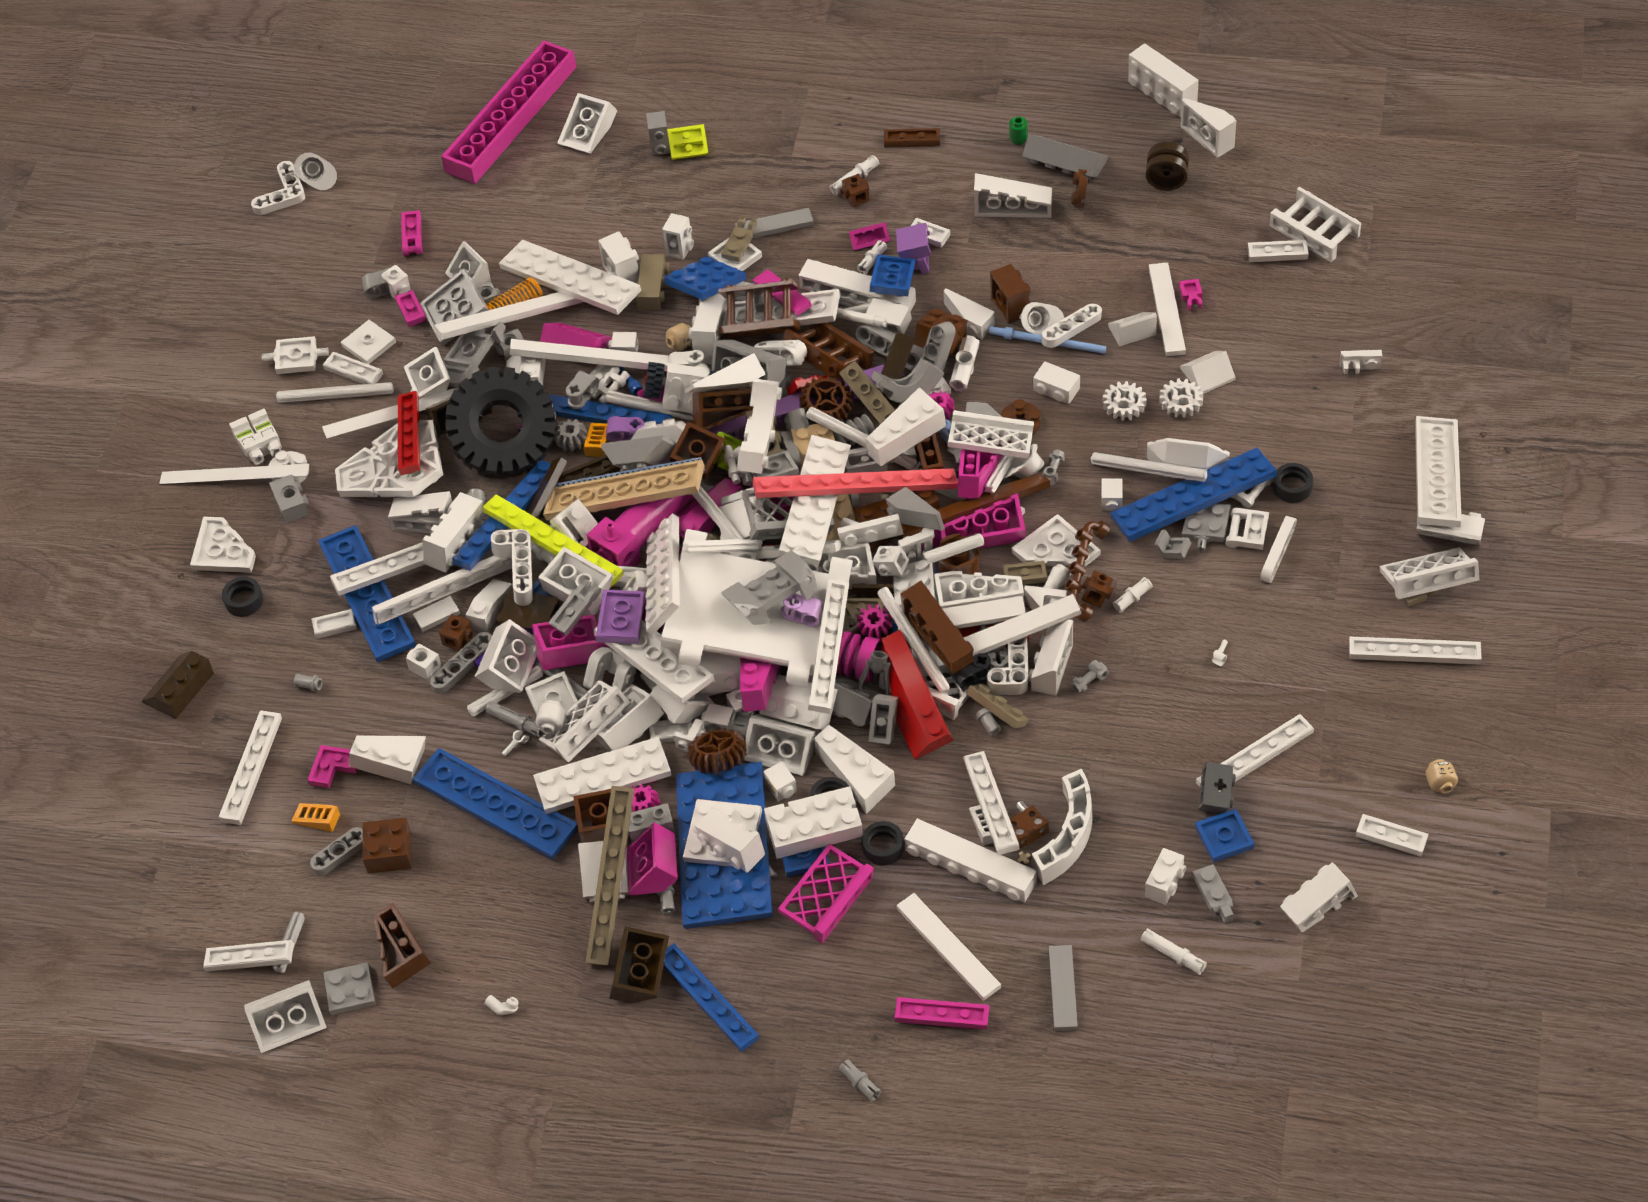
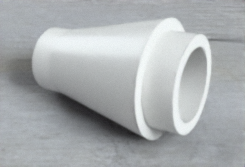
M1062 564L1054 566L1043 588L1059 589L1070 579L1071 573L1068 572V568Z

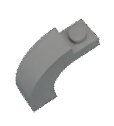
M921 358L914 370L904 378L891 379L875 370L871 378L876 382L875 386L881 389V392L890 400L905 402L919 387L928 394L941 380L944 372L936 365Z

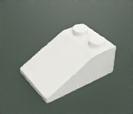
M578 93L557 144L590 154L611 127L617 109L610 102Z
M1186 98L1182 99L1180 127L1217 158L1235 147L1236 120L1232 115L1219 108Z

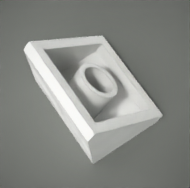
M463 241L445 274L452 278L464 268L469 273L476 287L491 282L487 262Z
M1142 312L1110 322L1108 327L1120 347L1155 336L1157 315L1154 312Z
M437 347L432 348L404 366L413 391L417 390L419 399L447 390L450 377Z
M1214 351L1180 366V369L1191 383L1195 382V387H1201L1203 394L1230 383L1236 378L1226 351Z

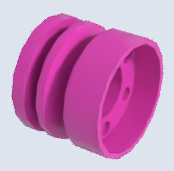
M845 631L841 636L836 675L841 676L844 674L849 678L855 671L856 679L860 680L866 660L870 659L871 652L883 650L882 640L867 636L862 642L860 634L856 633L853 636L852 632ZM870 669L864 682L871 683L873 681L874 672Z

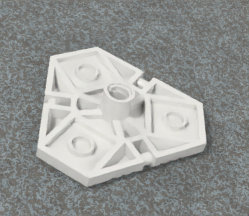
M419 420L420 471L400 475L398 471L397 423L371 442L373 445L371 449L364 447L335 469L337 491L340 497H377L378 495L381 497H415L429 485L435 483L443 476V470L438 450L437 432L433 420Z

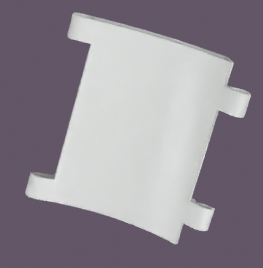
M687 529L684 542L706 540L708 533ZM682 550L679 563V608L665 622L661 636V647L680 650L678 664L694 667L700 665L703 650L788 666L787 684L807 688L809 675L813 676L822 615L819 624L814 627L786 620L781 615V608L784 605L783 601L766 610L771 623L753 625L721 592L737 582L746 586L750 581L756 580L766 574L767 571L776 568V565L774 563L716 552L687 553ZM832 556L829 574L812 571L815 575L817 588L810 598H816L824 604L828 579L849 583L853 560Z

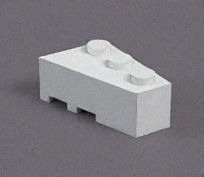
M356 736L349 753V766L411 785L425 750L426 736Z
M712 808L695 825L698 840L704 845L709 844L712 846L718 856L728 858L732 866L738 870L741 868L748 873L765 855L759 832L754 830L750 833L744 830L746 828L744 824H734L731 817L715 808Z
M1332 862L1330 865L1323 866L1318 871V875L1312 880L1305 881L1298 892L1286 897L1280 907L1302 933L1324 919L1325 916L1323 914L1331 908H1334L1335 911L1342 906L1340 904L1348 897L1353 900L1358 895L1350 880Z

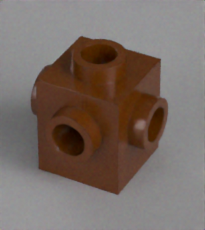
M859 173L842 180L841 195L844 199L848 200L852 207L870 201L869 185L865 179L861 178Z
M1094 570L1091 577L1087 576L1082 585L1085 591L1081 600L1101 608L1105 598L1109 600L1114 590L1113 587H1110L1113 578Z
M451 614L449 619L443 623L439 632L442 645L460 651L472 639L473 630L470 621L463 616L458 617Z

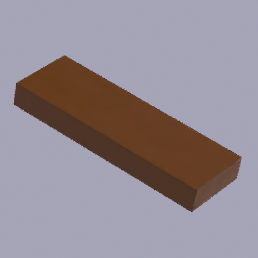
M940 128L884 130V147L940 146Z

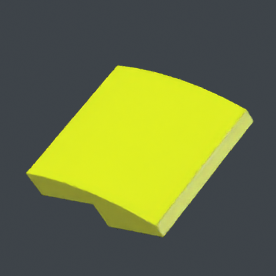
M704 124L667 129L672 160L709 155Z

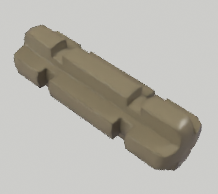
M1023 851L1018 853L1020 857L1017 858V861L1026 865L1031 863L1029 859L1032 858V855Z

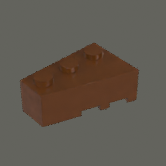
M752 387L692 393L693 424L707 430L731 419L741 417L748 411H752L754 406H750Z

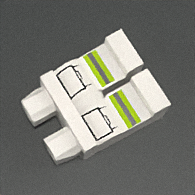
M265 409L248 415L252 428L246 417L229 423L238 445L248 461H252L255 465L262 463L265 460V455L271 454V456L275 457L276 453L281 451L282 448L278 434L272 426Z

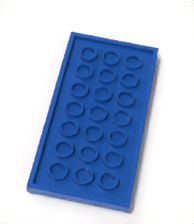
M762 762L734 766L733 770L728 769L726 772L722 771L718 774L715 772L711 774L707 772L700 773V771L676 774L682 921L684 929L773 917L768 833L764 812L766 803ZM697 799L762 807L758 832L765 855L748 873L741 868L738 870L733 866L684 862L683 854Z

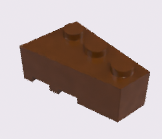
M393 903L374 914L377 939L381 950L380 957L383 962V976L389 985L394 988L430 965L431 962L404 917Z

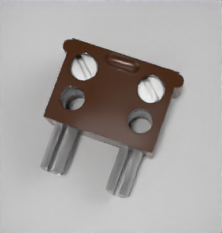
M1023 801L1017 803V807L1021 812L1009 818L1020 849L1049 833V820L1044 819L1033 805L1028 808Z

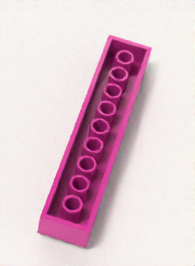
M543 40L443 153L441 159L444 172L476 184L577 68L574 51Z

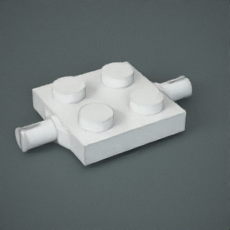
M315 336L276 340L274 352L262 354V361H274L276 374L315 371L317 357L329 356V348L317 349Z

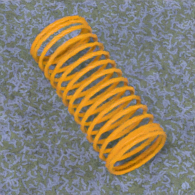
M529 277L522 281V283H519L518 286L516 285L511 290L498 296L497 299L494 298L493 301L491 300L489 303H486V306L489 310H492V307L496 309L495 304L500 308L499 303L504 307L505 305L502 300L508 306L506 298L510 304H513L509 295L515 303H518L513 294L519 302H522L517 292L522 300L526 301L520 289L527 300H530L523 286L532 299L534 297L538 298L539 296L532 288L530 282L535 286L540 297L543 296V293L538 283Z

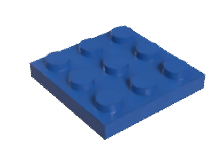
M703 257L700 261L688 264L686 267L675 270L672 274L664 277L665 284L701 300L717 294L718 289L725 288L727 285H736L747 280L746 272L726 265L724 262L714 260L711 257Z

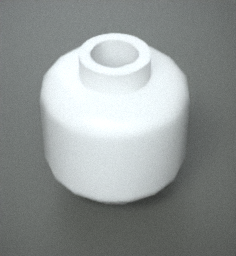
M550 700L541 704L535 720L537 727L546 734H552L561 730L566 715L565 709L557 701Z

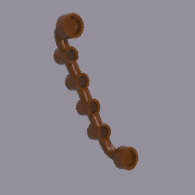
M1090 521L1085 524L1084 528L1079 529L1075 535V539L1080 541V545H1076L1072 550V556L1077 558V560L1072 562L1068 568V572L1073 574V578L1067 580L1065 589L1070 592L1069 595H1074L1081 610V614L1076 616V618L1082 622L1089 620L1093 613L1092 607L1086 603L1080 605L1077 599L1078 594L1082 590V584H1080L1081 577L1086 572L1084 563L1089 556L1087 548L1093 535L1103 539L1108 534L1110 526L1104 521H1099L1098 523Z

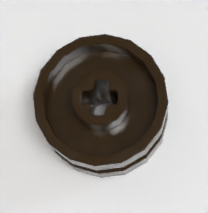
M1173 142L1158 143L1151 147L1148 152L1146 179L1148 183L1154 188L1166 191L1175 190L1183 186L1187 181L1189 154L1187 150Z

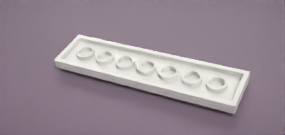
M525 240L516 245L499 262L500 268L526 279L531 277L538 284L617 315L641 292L639 284Z
M1416 416L1417 524L1460 528L1461 495L1458 420Z
M811 435L800 475L844 473L851 445ZM838 494L794 496L778 556H782L792 550L806 563L819 566Z
M673 513L668 519H663L659 529L655 533L652 532L646 540L647 588L645 621L646 631L651 635H654L679 608V517Z

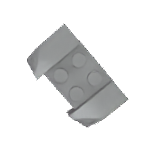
M498 322L496 326L460 335L444 358V362L447 364L445 368L450 377L449 387L459 388V384L465 378L471 379L472 374L480 370L478 365L490 350L492 344L502 343L504 340L503 333L506 326L502 322Z
M792 550L774 560L776 568L767 571L766 574L756 580L750 581L746 586L737 582L721 592L753 625L771 623L766 610L798 591L807 601L817 588L815 575L812 570Z

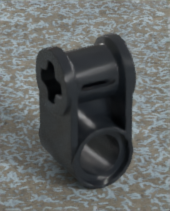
M984 653L976 654L973 656V662L953 675L950 671L949 674L962 690H967L969 686L987 681V675L990 671L989 666L991 665L990 656Z

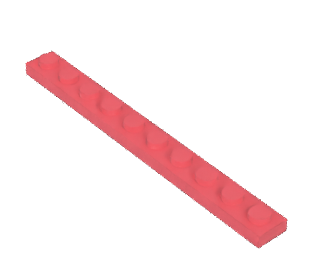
M954 468L753 477L752 484L756 498L898 492L904 487L911 491L957 489L958 480Z

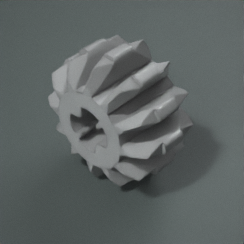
M568 418L567 422L561 421L560 425L555 426L554 440L558 448H562L564 452L569 449L573 452L576 448L581 450V445L585 444L588 432L583 422L579 423L577 419L571 421Z

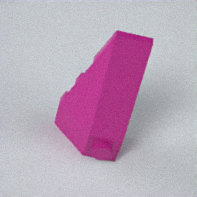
M724 478L706 493L718 507L723 506L721 498L740 492L742 486L733 484V481ZM697 500L676 514L679 517V543L682 545L687 529L709 534L716 525Z

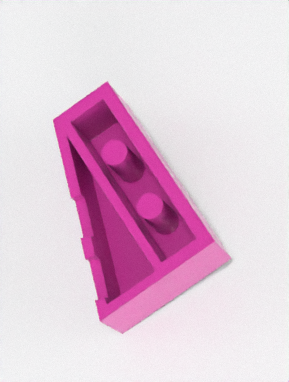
M961 449L958 497L965 499L979 498L985 490L984 485L999 463L1002 455Z

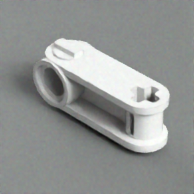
M800 340L763 341L754 345L755 348L786 358V366H800L807 356V348Z

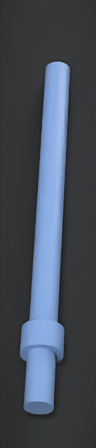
M990 326L989 334L1004 336V339L1012 340L1015 338L1042 343V335L1015 331L1014 328L1010 327L1004 329ZM1066 340L1058 345L1089 352L1106 353V346Z

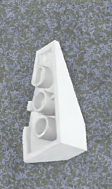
M962 571L934 574L938 602L941 608L1024 596L1022 580L1019 576L996 574L990 577L982 576V573L976 572L974 575L962 574Z

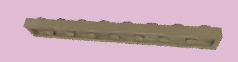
M611 787L586 964L609 967L634 788Z

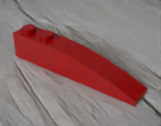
M900 629L881 640L883 651L888 655L887 662L890 663L891 694L898 697L896 721L916 760L954 740Z

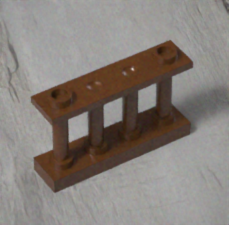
M784 278L779 282L738 287L727 285L725 288L718 289V293L727 298V323L725 326H719V335L726 340L784 333L786 328L793 332L800 331V323L791 317V291L799 290V285L792 279ZM783 292V317L774 320L772 319V293ZM764 294V319L760 322H755L753 295ZM745 296L746 321L743 324H736L735 297Z
M830 323L810 324L809 330L800 334H796L789 328H786L783 340H800L807 348L805 361L832 378L837 376L838 382L843 380L839 373L853 361H856L864 370H868L872 366L875 351ZM813 337L818 341L811 343L806 339ZM828 346L832 351L825 352L821 348ZM842 355L847 360L841 362L836 357Z

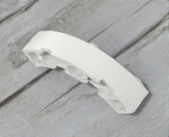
M761 379L753 381L750 406H754L752 416L747 419L744 442L742 441L739 449L738 471L761 474L763 468L767 469L770 442L773 443L775 438V430H772L776 403L777 399H781L782 394L779 382Z
M1082 769L1062 777L1063 793L1069 805V811L1062 826V831L1055 840H1051L1046 846L1032 853L1033 869L1037 870V875L1043 885L1054 880L1070 868L1079 858L1088 842L1092 828V802L1089 784Z

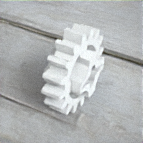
M1178 378L1176 383L1170 380L1169 385H1163V390H1160L1159 403L1162 404V410L1167 409L1168 415L1173 412L1176 418L1179 414H1182V417L1185 418L1186 414L1193 416V411L1199 412L1200 406L1203 405V392H1201L1200 386L1195 387V382L1188 383V379L1181 382L1180 378Z
M1128 381L1124 385L1117 382L1116 387L1111 384L1110 390L1106 389L1105 395H1103V409L1107 410V415L1113 414L1114 419L1119 416L1121 421H1124L1125 417L1132 420L1133 415L1139 417V412H1144L1147 401L1146 393L1142 392V387L1136 388V383L1130 386Z

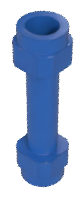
M619 367L620 375L623 371H626L628 373L625 367ZM631 375L626 380L628 390L631 394L637 396V392L643 389L640 382L634 380Z

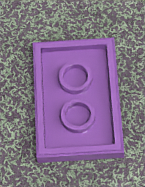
M603 590L596 642L639 644L646 598L644 591Z

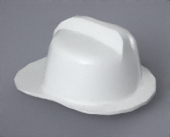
M303 153L295 161L294 170L296 175L318 190H327L336 183L337 172L334 166L317 154Z
M1031 302L1024 307L1019 318L1026 331L1042 335L1044 330L1064 319V315L1056 306Z
M1037 444L1030 446L1029 458H1015L1004 478L1014 474L1022 479L1038 473L1044 466V461L1036 452Z

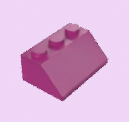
M556 322L544 323L540 342L606 349L612 337Z
M594 615L582 616L567 636L553 628L549 622L532 624L537 657L542 670L586 664L595 650L605 647L604 642H596L594 629L598 626Z
M653 822L627 848L628 894L640 895L664 892L670 885L676 882L678 874L675 833Z

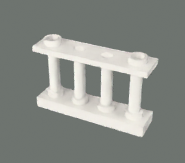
M1301 187L1297 188L1296 203L1283 213L1275 208L1270 214V227L1292 240H1307L1308 249L1329 262L1336 259L1337 244L1348 234L1356 238L1360 236L1361 222ZM1302 207L1311 211L1300 222L1291 218ZM1317 216L1326 220L1315 231L1306 227ZM1332 225L1342 229L1331 240L1322 236Z

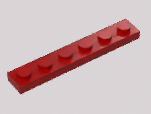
M417 390L398 395V471L400 475L420 471L419 395Z

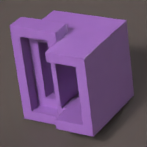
M926 222L896 229L897 253L899 257L916 259L914 270L920 269L922 274L930 272L929 256L931 255V250L928 246L930 231Z

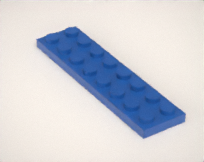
M1256 447L1206 470L1207 478L1204 482L1185 479L1111 512V519L1126 539L1131 542L1277 476V470Z
M356 525L318 540L333 574L373 560ZM384 580L344 594L377 663L416 647L402 615L379 625L374 621L372 607L393 598Z
M440 748L437 749L413 778L414 784L551 860H554L579 829L578 823L556 811L545 814L543 804Z

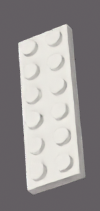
M838 289L801 293L811 301L812 307L798 317L791 313V317L797 320L800 326L834 322L840 292ZM772 298V319H781L783 317V306ZM753 299L754 321L760 322L764 319V311L758 312L755 310ZM746 300L735 302V323L743 324L746 321ZM727 306L722 326H725L727 323Z
M643 620L639 644L604 642L681 704L714 681L713 674L701 665L694 667L678 664L680 650L661 647L662 635L657 631L654 635L646 631V622ZM597 627L594 629L595 636L597 632Z
M656 737L534 774L533 776L545 814L574 806L573 796L607 790L611 789L612 786L632 788V786L636 787L640 784H646L672 775L660 739Z

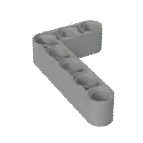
M943 322L933 326L929 332L924 349L913 344L905 367L913 371L922 358L943 371L956 332L954 325L951 322ZM869 324L860 326L856 330L858 341L887 357L895 333L882 326L878 327Z

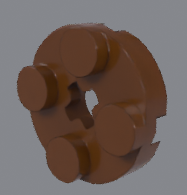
M1078 169V172L1073 174V185H1076V189L1072 192L1071 204H1075L1076 208L1084 207L1081 200L1085 199L1087 177H1083V174L1087 173L1085 169Z
M1022 399L1015 400L1014 403L1006 406L1001 413V416L1004 418H1024L1025 421L1034 422L1032 435L1040 428L1041 412L1034 405Z

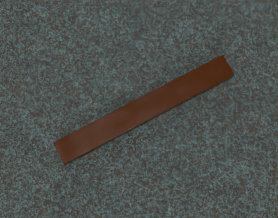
M1039 472L1000 486L992 494L990 492H983L979 498L964 499L936 510L940 512L943 524H946L962 516L967 517L974 514L976 510L981 508L986 509L993 506L995 502L1000 500H1007L1014 494L1018 493V498H1022L1051 487L1050 480ZM901 523L903 535L899 536L903 539L907 536L922 532L924 527Z

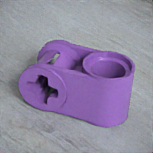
M610 417L607 422L606 439L609 442L631 440L636 431L644 426V421L639 417Z

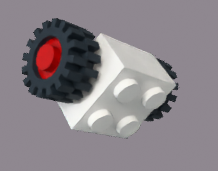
M649 362L645 377L644 397L660 399L663 384L662 409L693 413L692 393H685L684 389L706 378L708 369L668 363L666 378L663 379L665 364ZM710 371L709 376L717 371Z

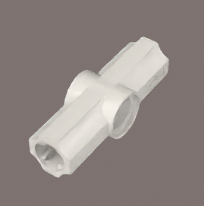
M967 335V337L963 338L959 352L956 354V363L950 380V387L955 391L962 392V390L967 389L970 375L974 371V361L979 348V340L974 336Z

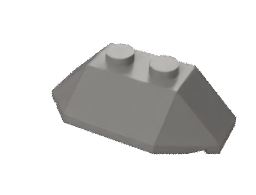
M665 436L602 443L601 448L613 465L621 468V471L670 463L669 456L676 442Z

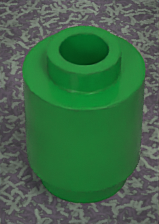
M1014 117L1009 121V138L1014 144H1023L1028 138V122L1023 117Z

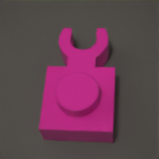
M1199 279L1179 281L1182 300H1187V309L1190 311L1192 304H1197L1198 308L1202 309V289Z

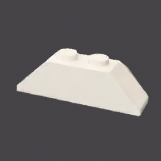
M667 419L660 424H656V421L646 422L643 427L636 431L632 439L665 436L677 443L686 424L683 421L675 422V419Z
M1165 438L1155 442L1151 441L1147 444V459L1149 461L1204 470L1229 460L1230 452L1223 451L1210 443Z

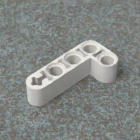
M524 529L495 531L491 535L492 554L500 558L512 557L514 601L520 606L529 605L533 600L530 534Z
M1027 636L1008 643V667L993 668L988 672L987 686L993 694L1021 695L1028 690Z

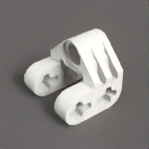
M601 647L595 650L589 658L583 686L590 690L599 680L602 681L604 671L608 670L610 673L615 674L613 686L615 685L623 692L634 682L633 675L636 674V667L613 649Z

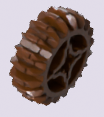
M820 375L819 380L812 378L811 383L806 382L805 388L801 389L799 407L804 408L806 414L810 407H814L839 421L841 419L846 420L847 414L851 413V407L853 406V394L850 392L849 385L845 386L844 380L838 382L837 376L831 379L829 375L826 379H823ZM837 396H839L842 400V403L840 405L837 403ZM812 397L815 398V401H816V405H815V406H813L812 403L810 402V400H811Z
M717 728L715 731L709 730L707 733H701V736H696L695 740L690 742L688 747L689 761L694 769L700 771V773L707 772L711 774L715 772L718 774L722 771L726 772L728 769L733 770L734 766H739L740 762L745 760L747 755L746 743L740 732H735L734 729L727 730V728L719 730Z

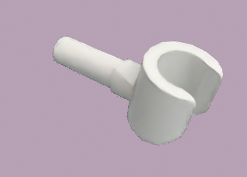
M1223 640L1220 648L1213 653L1214 658L1212 662L1220 667L1227 659V655L1223 654L1228 643L1227 640Z
M515 731L513 733V741L502 754L506 756L519 743H527L529 736L524 735L520 740V735L523 731Z

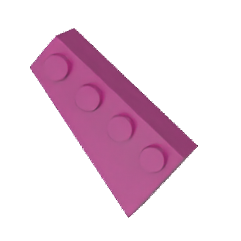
M1018 493L1012 495L1007 500L995 502L993 506L986 509L976 510L974 514L967 517L962 516L944 524L945 529L940 530L941 541L951 534H961V536L968 537L980 533L984 539V545L979 546V549L1016 543L1026 538V529Z
M740 657V693L744 712L766 709L772 693V685L776 682V674L780 670L781 665Z

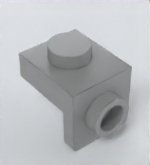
M1161 530L1155 542L1156 549L1163 559H1184L1191 545L1188 537L1170 538L1166 530Z

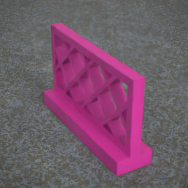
M828 844L780 905L778 912L815 935V940L822 944L873 879L874 868L867 863L864 866L833 845ZM830 852L836 855L839 863L827 864V855ZM853 866L858 871L855 875L845 876L843 867ZM840 868L842 877L829 878L828 869ZM825 870L826 879L814 880L813 873ZM843 882L844 889L832 892L831 883ZM828 884L829 893L817 895L815 885ZM812 886L813 895L801 897L800 890L802 887ZM830 898L831 906L820 909L818 900ZM815 900L816 909L804 911L802 902ZM799 903L801 912L792 913L786 908L789 904ZM818 914L819 921L814 927L806 922L805 916Z

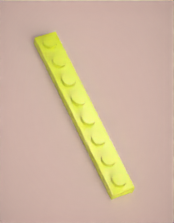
M497 494L483 506L484 513L511 529H524L528 531L531 541L557 556L562 548L565 547L613 574L614 577L610 588L624 575L623 569Z

